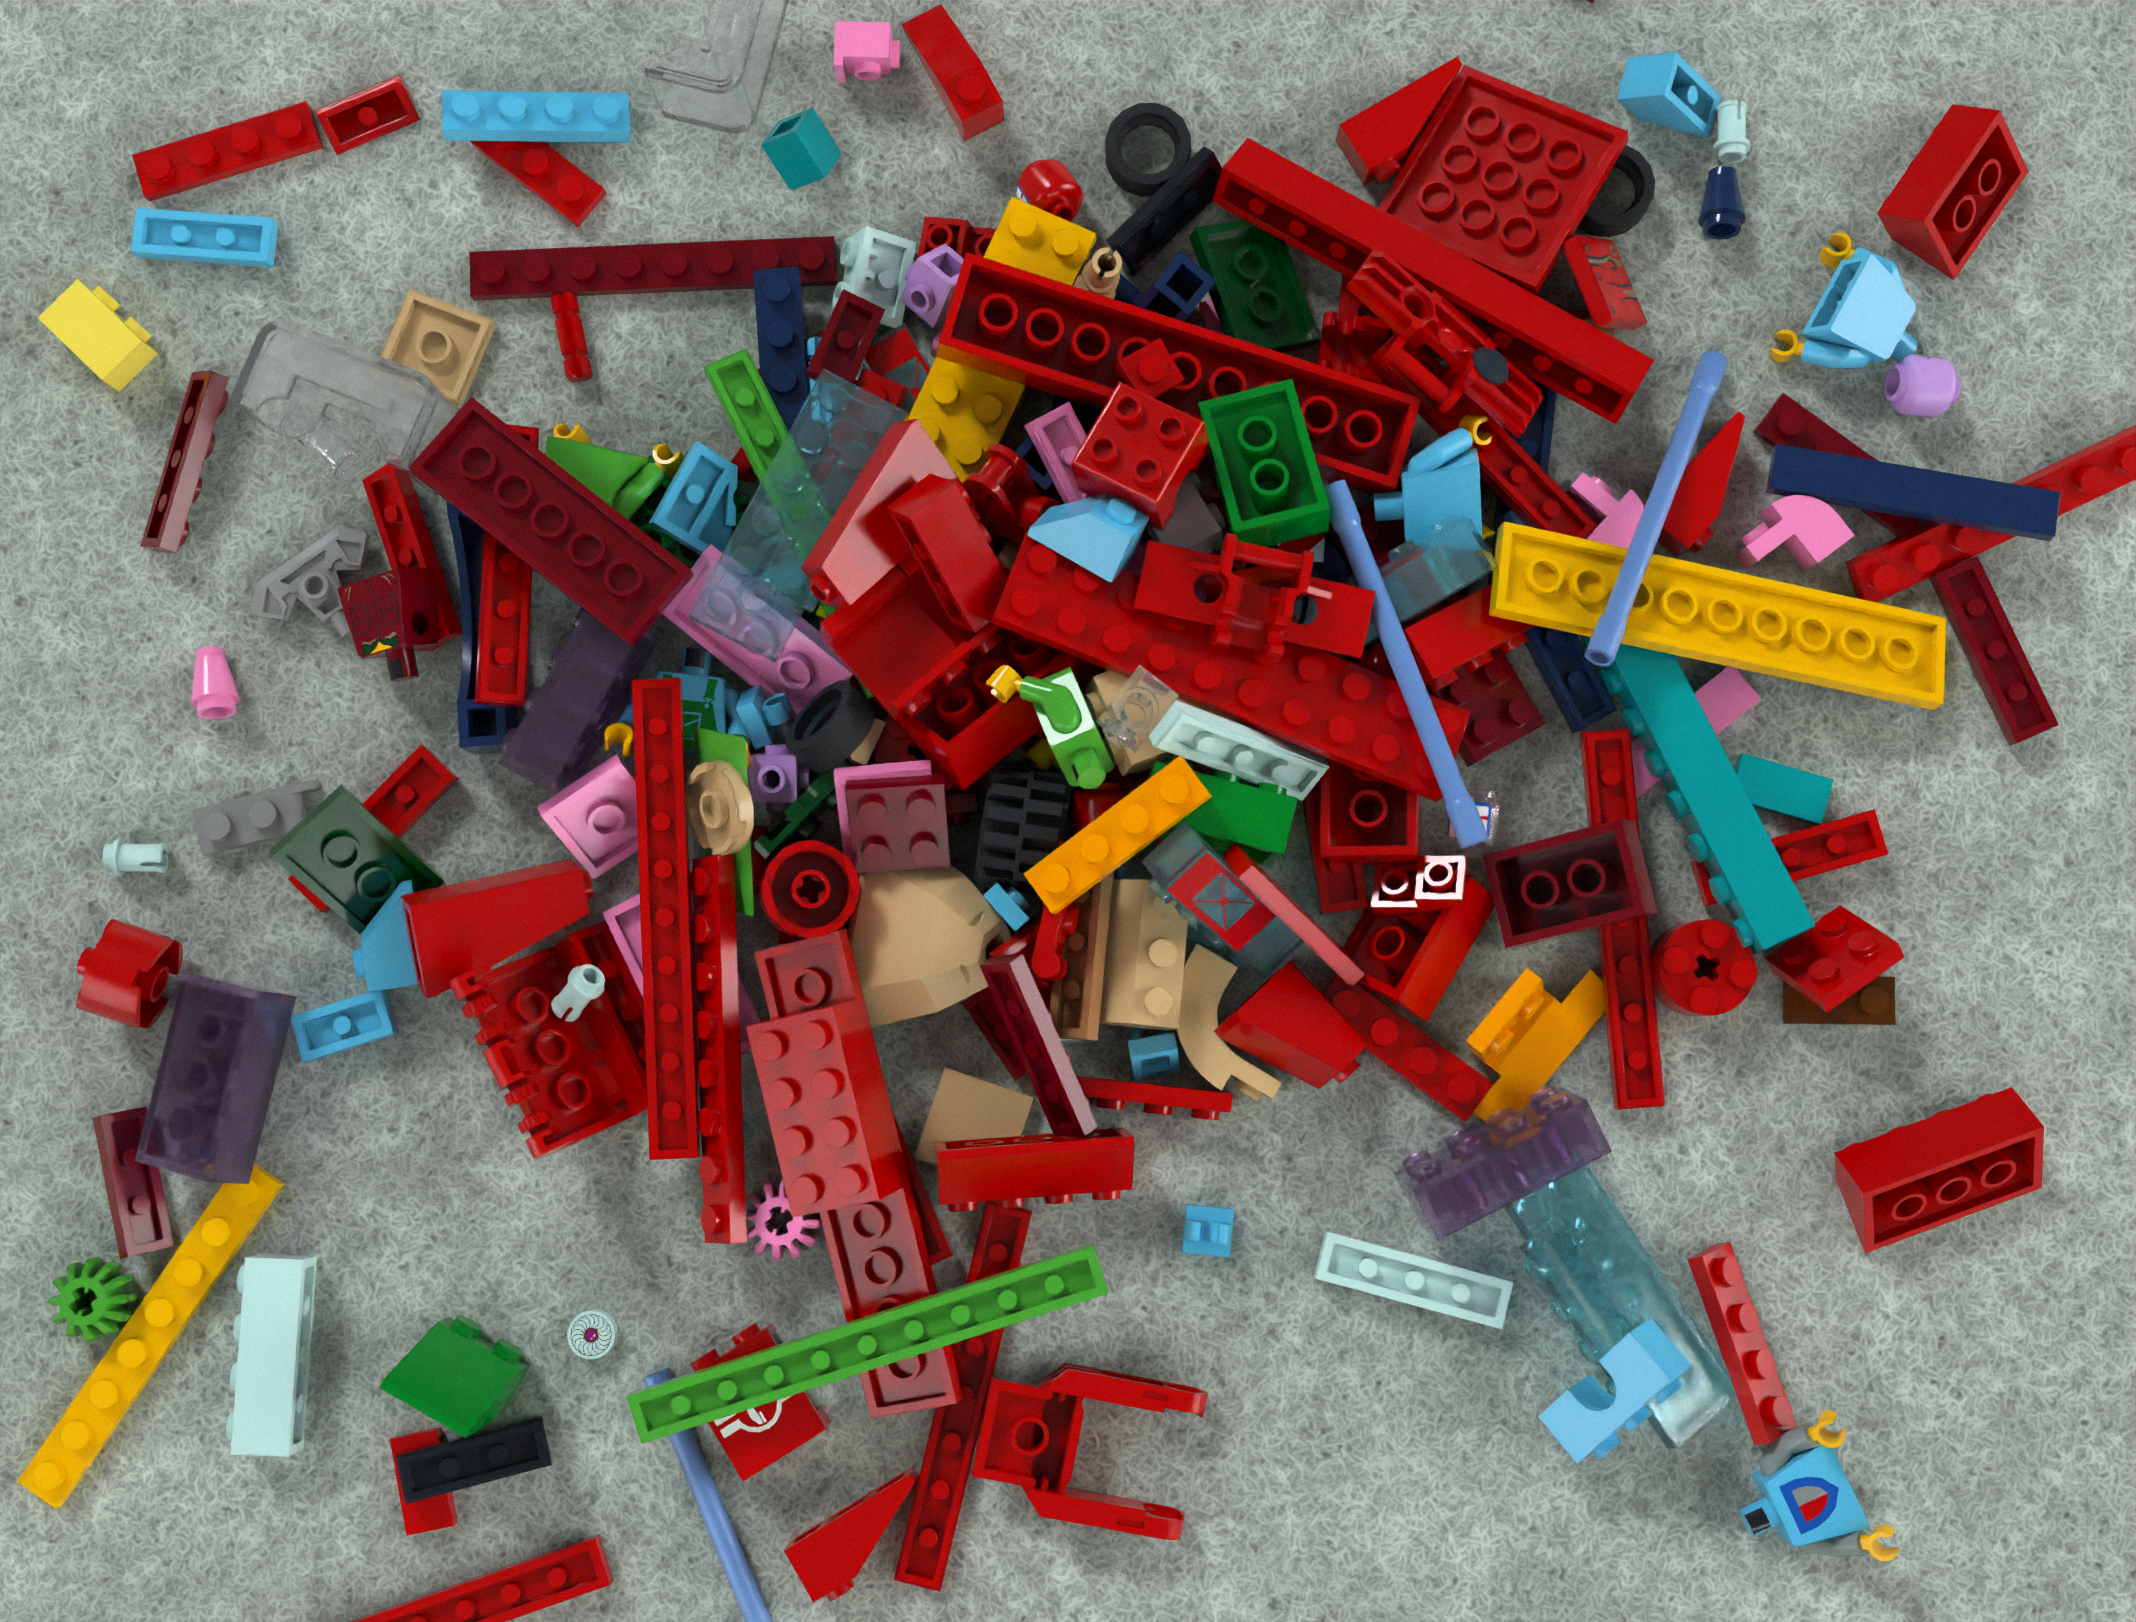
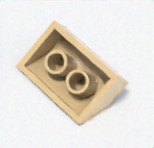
M1113 879L1099 1024L1161 1031L1179 1029L1189 909L1168 891L1174 883L1146 879Z

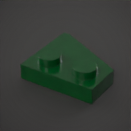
M843 761L834 768L849 767V765ZM834 768L822 772L806 791L783 812L786 817L776 829L765 835L762 834L753 843L752 846L765 859L797 840L806 841L812 838L823 825L818 819L827 807L831 811L837 807Z

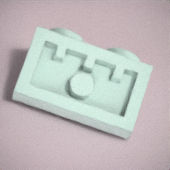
M868 226L848 237L841 251L840 262L845 267L842 281L838 283L834 291L833 308H835L839 296L844 289L886 309L877 329L893 334L900 331L905 311V304L900 301V298L907 284L905 275L913 264L917 242Z

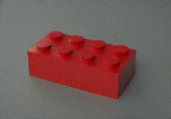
M857 999L784 1015L746 1026L792 1218L878 1201L903 1188Z

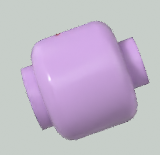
M1917 354L1905 356L1898 364L1893 365L1887 373L1884 385L1885 397L1890 401L1896 412L1902 415L1925 418L1941 416L1949 408L1950 404L1956 402L1961 390V381L1956 376L1955 369L1950 361L1941 357Z

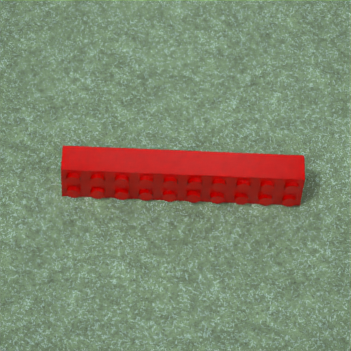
M965 253L938 343L936 357L1103 410L1118 382L1128 385L1116 366L1118 361L1154 340L1161 338L1183 375L1184 381L1155 399L1201 420L1198 402L1292 379L1321 479L1330 482L1346 480L1349 488L1371 495L1379 492H1391L1396 488L1421 397L975 254Z

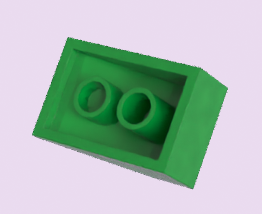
M1292 379L1198 402L1201 420L1206 424L1209 454L1230 534L1237 535V540L1269 547L1329 531L1330 507Z
M457 1315L455 1320L448 1317L438 1321L383 1379L379 1388L467 1438L503 1414L531 1364L521 1359L523 1351L516 1345L503 1339H498L495 1344L480 1335L482 1327L467 1317Z

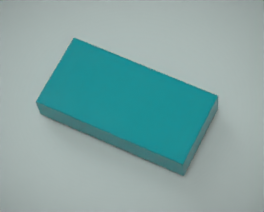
M1742 753L1738 755L1735 772L1753 807L1813 825L1822 824L1833 779Z

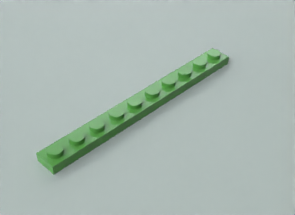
M1092 1243L633 1391L627 1396V1400L641 1444L1108 1294L1109 1288L1095 1245Z

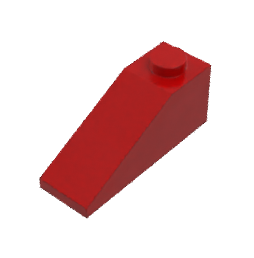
M942 4L901 24L964 141L1004 121L1003 100L981 60Z
M1458 57L1339 125L1335 141L1363 186L1374 179L1378 183L1386 182L1402 169L1400 164L1403 163L1457 78L1462 66Z
M1739 411L1723 425L1684 470L1658 541L1677 558L1688 549L1695 554L1714 534L1708 527L1720 514L1745 421V416Z
M914 1466L789 1541L784 1552L813 1603L825 1595L829 1601L835 1600L854 1586L852 1579L857 1576L915 1484L918 1473Z

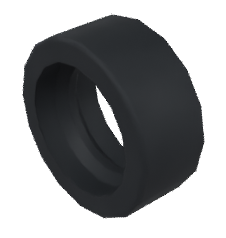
M1138 103L1122 110L1111 122L1105 138L1106 167L1113 181L1126 192L1140 197H1148L1155 194L1191 158V134L1184 119L1173 109L1158 103ZM1139 126H1155L1168 133L1175 147L1172 163L1165 170L1154 174H1143L1129 168L1122 158L1121 146L1124 138L1131 130Z
M1627 145L1613 167L1623 171L1633 182L1635 188L1634 200L1627 210L1616 215L1602 213L1590 205L1577 228L1592 236L1610 238L1628 232L1639 223L1654 198L1656 180L1651 165L1639 151Z
M848 681L835 682L814 696L800 711L789 729L786 746L813 772H826L847 759L863 742L875 720L876 708Z

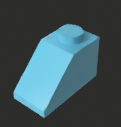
M1676 52L1628 58L1623 78L1619 84L1617 101L1639 120L1710 138L1721 95Z
M1106 493L1050 507L1030 527L1027 536L1112 583L1130 562L1150 517L1138 511L1129 501L1115 498Z
M412 880L402 881L360 934L361 949L352 950L356 979L366 977L368 992L417 985L401 895L414 893Z

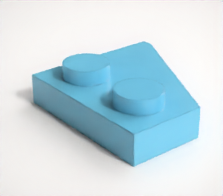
M700 442L693 443L648 524L700 556L712 544L734 562V554H731L732 527L736 526V506L733 501V495L737 489L738 466Z

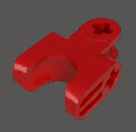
M992 444L984 454L986 464L979 473L969 474L964 480L963 485L972 496L970 498V506L981 517L979 522L984 525L991 536L990 548L1001 553L1009 538L1021 544L1026 531H1029L1030 527L1050 507L1061 504L1058 500L1039 494L1029 474L1027 464L1016 452L1001 444Z

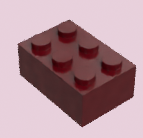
M1618 819L1483 855L1505 948L1524 947L1658 914L1635 821Z

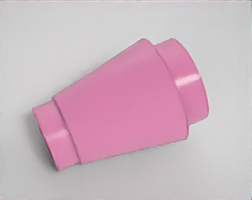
M205 647L195 652L196 660L191 705L196 708L197 716L204 719H222L234 715L240 698L227 658L225 657V650L220 647Z

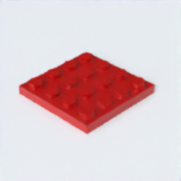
M1464 65L1378 209L1537 295L1563 252V242L1572 237L1628 143V131Z

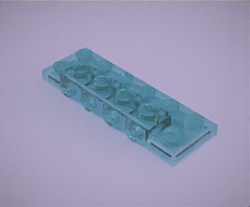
M823 368L690 611L689 618L776 663L804 610L813 612L819 602L808 587L810 579L801 569L802 565L887 430L895 422L906 421L908 412Z
M1577 1149L1566 1152L1501 1203L1526 1240V1242L1519 1246L1526 1256L1523 1259L1525 1271L1536 1282H1544L1554 1297L1550 1301L1554 1314L1564 1323H1571L1580 1335L1581 1339L1578 1341V1348L1581 1354L1592 1364H1599L1609 1378L1605 1383L1609 1394L1616 1396V1387L1611 1375L1601 1365L1599 1360L1629 1332L1649 1319H1652L1690 1362L1692 1366L1678 1378L1684 1386L1662 1405L1655 1398L1646 1406L1652 1413L1647 1420L1667 1449L1679 1448L1737 1396L1728 1370Z

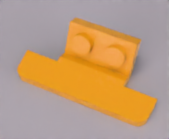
M1526 968L1468 1037L1466 1043L1469 1051L1500 1076L1474 1110V1115L1495 1129L1502 1130L1508 1128L1605 1012L1603 981L1591 968L1562 1003L1544 990L1543 981L1540 977Z

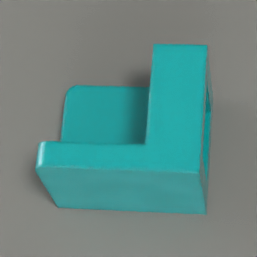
M813 107L778 121L761 144L791 190L825 178L841 156L840 149Z

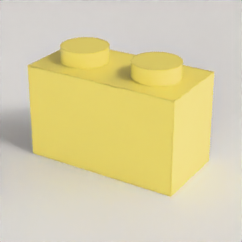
M77 279L38 319L102 381L120 392L158 354L147 343L152 335L132 316L124 321L115 312L121 305L100 285L92 290Z

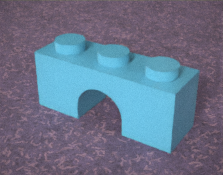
M1652 1319L1629 1332L1599 1360L1614 1381L1616 1396L1604 1391L1592 1376L1589 1375L1567 1389L1538 1416L1577 1464L1592 1453L1598 1460L1603 1458L1621 1442L1616 1436L1620 1429L1625 1427L1629 1433L1632 1432L1652 1415L1646 1407L1655 1398L1662 1405L1684 1386L1678 1378L1692 1365Z

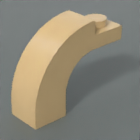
M1197 943L1184 963L1179 1029H1175L1181 1049L1197 1073L1216 1089L1222 1091L1230 1076L1238 1079L1233 1088L1258 1102L1262 1094L1273 1099L1282 1082L1237 1056L1226 1045L1224 1040L1219 1038L1214 1032L1218 1027L1217 1012L1220 999L1238 967Z

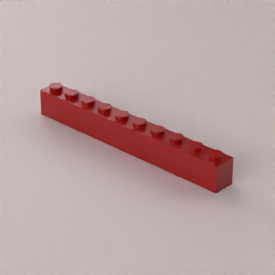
M1249 138L1243 142L1222 168L1212 199L1213 203L1351 279L1374 249H1377L1379 252H1385L1428 291L1432 292L1435 290L1438 294H1441L1489 336L1497 345L1495 350L1501 353L1521 373L1615 425L1654 362V359ZM1405 304L1409 311L1418 315L1413 307Z

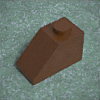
M1876 977L1829 1012H1825L1783 981V1024L1896 1025L1895 977Z

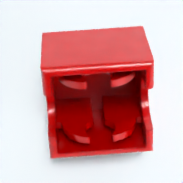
M1118 382L1071 462L1079 491L1092 497L1108 493L1115 498L1125 499L1132 503L1138 511L1150 517L1147 524L1163 531L1176 509L1175 498L1183 479L1189 470L1197 473L1209 452L1206 424L1191 415Z

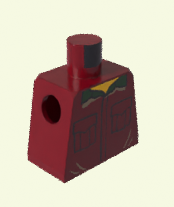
M397 568L337 588L358 655L363 659L386 658L391 682L418 678L419 673L414 651L437 645L439 641L434 569Z

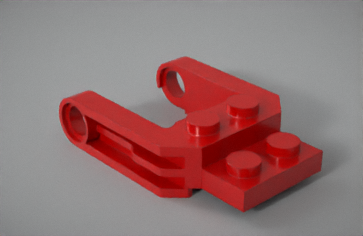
M1064 1362L1038 1380L1037 1384L991 1376L972 1476L1020 1485L1040 1517L1164 1540H1180L1185 1513L1179 1509L1066 1487L1072 1477L1084 1415L1082 1401L1084 1398L1162 1413L1167 1408L1195 1413L1200 1418H1203L1208 1392L1195 1387Z

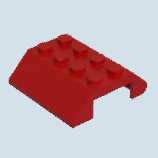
M606 921L568 934L553 947L495 969H492L490 964L466 972L449 982L457 1001L467 1002L461 1008L465 1017L478 1018L482 1029L474 1036L479 1045L488 1046L482 1053L500 1090H509V1093L504 1096L507 1105H519L525 1116L517 1125L521 1134L530 1133L531 1135L525 1142L534 1160L552 1155L648 1110L644 1000ZM584 964L594 965L601 970L605 977L602 995L597 999L590 1000L580 1016L574 1021H565L572 1007L567 1009L561 1019L557 1017L552 1010L551 1002L568 983V975L571 970Z

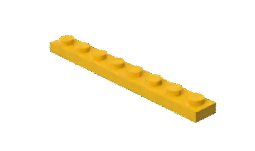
M247 1157L239 1160L17 1481L55 1509L63 1506L284 1185L282 1181Z

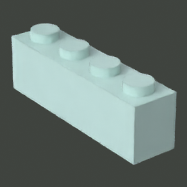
M260 1253L245 1257V1263L239 1269L237 1290L242 1294L241 1313L237 1315L233 1328L234 1340L239 1342L238 1359L233 1364L230 1373V1388L232 1391H235L234 1411H231L226 1424V1436L228 1440H231L230 1455L289 1457L303 1450L317 1256Z

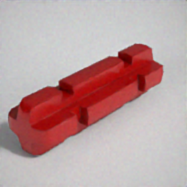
M573 292L554 294L551 297L553 314L557 318L555 325L561 355L566 359L563 362L565 375L572 383L589 380L592 377L590 360L585 357V355H588L582 320L579 319V315H576L580 313L577 298Z

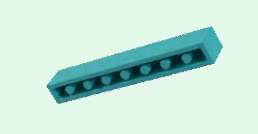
M1580 635L1587 649L1591 637ZM1620 644L1613 664L1606 667L1602 666L1603 668L1600 670L1602 681L1609 693L1612 695L1616 693L1625 709L1622 710V718L1626 728L1630 729V734L1640 736L1646 748V751L1643 752L1646 767L1653 777H1660L1667 791V794H1665L1666 805L1676 820H1682L1689 834L1686 837L1688 848L1697 862H1704L1711 876V879L1708 880L1710 891L1720 905H1726L1733 919L1730 926L1734 928L1743 948L1750 946L1753 955L1816 926L1675 655Z

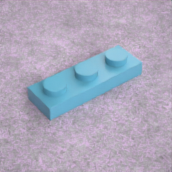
M136 208L131 252L137 258L274 268L279 224L269 217Z

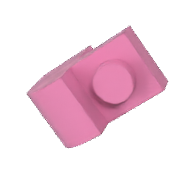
M1583 472L1565 493L1598 526L1587 539L1629 548L1644 510L1642 501L1632 489L1617 501L1612 497L1613 492L1604 481L1594 476L1590 478Z
M1792 495L1775 501L1759 513L1767 525L1762 522L1741 538L1746 547L1734 556L1746 570L1782 543L1802 569L1807 571L1855 535L1837 512L1824 501L1807 495Z

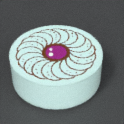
M590 1309L577 1315L570 1323L567 1332L570 1348L576 1355L584 1359H597L612 1350L618 1338V1328L615 1320L610 1314L599 1309Z

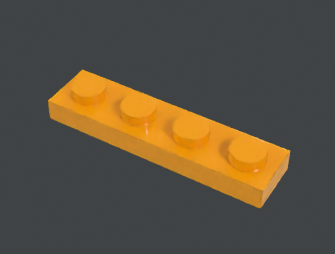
M1180 755L1026 871L1024 876L1049 911L1056 915L1209 800L1212 795L1186 760Z

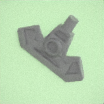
M336 527L255 583L250 613L260 618L290 622L299 599L325 623H333L343 639L352 637L338 595L337 588L343 586L338 572L363 571L370 536L366 531Z

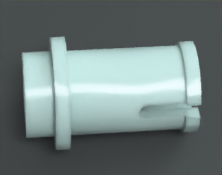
M1728 100L1717 106L1718 141L1713 145V152L1718 155V161L1724 164L1742 162L1746 159V153L1751 149V143L1746 139L1747 104L1743 101L1739 103L1738 110V100Z
M116 839L113 844L107 843L104 846L102 856L103 867L106 872H113L115 876H123L125 872L166 873L168 870V854L162 853L163 851H168L169 848L167 843L126 844L123 839Z
M590 964L577 966L571 970L568 975V983L551 1002L552 1010L557 1017L561 1019L567 1009L572 1007L565 1021H574L580 1016L590 1000L597 999L602 995L605 977L601 970Z

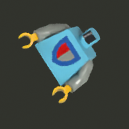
M1824 1410L1820 1414L1816 1425L1808 1422L1783 1432L1781 1437L1770 1443L1760 1459V1470L1752 1475L1762 1499L1738 1509L1741 1520L1752 1537L1776 1527L1782 1540L1792 1547H1798L1802 1552L1835 1557L1865 1556L1870 1552L1875 1559L1886 1562L1892 1560L1898 1554L1899 1547L1886 1548L1878 1541V1537L1893 1536L1895 1529L1889 1524L1878 1525L1871 1535H1867L1864 1531L1870 1525L1833 1449L1843 1444L1847 1428L1832 1432L1825 1427L1835 1422L1837 1413L1832 1410Z

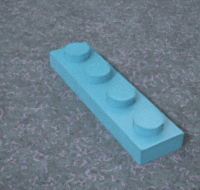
M441 90L444 141L630 143L628 93Z

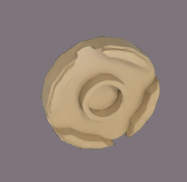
M715 760L697 765L689 775L687 785H693L692 796H687V818L696 841L704 849L711 848L713 851L712 855L723 856L742 851L748 843L754 827V807L749 788L747 789L741 774L731 763Z

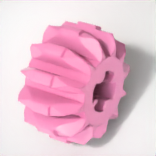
M783 1179L780 1183L779 1195L774 1184L770 1180L762 1184L765 1198L754 1192L750 1193L747 1197L749 1203L758 1209L757 1211L746 1210V1221L755 1222L754 1227L747 1229V1239L757 1234L762 1238L754 1248V1252L757 1254H761L767 1249L769 1244H772L771 1256L774 1261H779L782 1258L784 1245L792 1258H797L801 1255V1248L797 1239L804 1245L813 1246L816 1239L805 1228L817 1229L822 1227L821 1219L803 1215L794 1217L793 1220L787 1223L788 1232H781L782 1226L774 1228L770 1219L776 1216L775 1207H782L781 1213L787 1210L791 1213Z

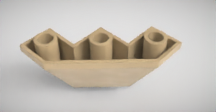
M951 865L945 868L860 873V894L856 908L851 916L848 938L871 1028L939 1012L988 987L979 965L991 958L990 952L1010 939L1012 935L1001 915L983 897L966 875Z

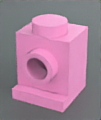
M835 21L833 65L837 81L847 83V74H854L860 80L875 81L880 79L881 75H892V68L900 69L901 41L893 40L890 22Z

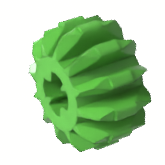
M100 1257L88 1258L84 1265L80 1262L68 1265L66 1268L67 1276L57 1277L52 1282L61 1294L50 1297L47 1303L59 1306L61 1312L57 1313L51 1322L60 1324L68 1321L65 1336L75 1337L82 1333L86 1341L97 1340L102 1333L106 1336L117 1333L120 1330L118 1321H128L133 1315L128 1307L123 1304L135 1301L139 1296L134 1292L125 1293L124 1286L130 1284L134 1276L125 1274L116 1277L119 1273L120 1263L110 1261L104 1265ZM94 1291L97 1299H95L91 1303V1307L88 1303V1299H90L93 1296Z

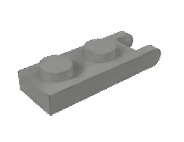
M317 779L308 780L192 810L201 854L203 856H211L284 837L307 816L302 794L320 790L319 781Z

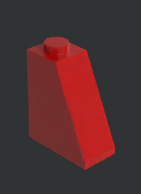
M1291 960L1270 976L1214 1030L1219 1038L1317 1089L1333 1078L1339 1084L1347 1079L1360 1066L1355 1058L1368 1045Z

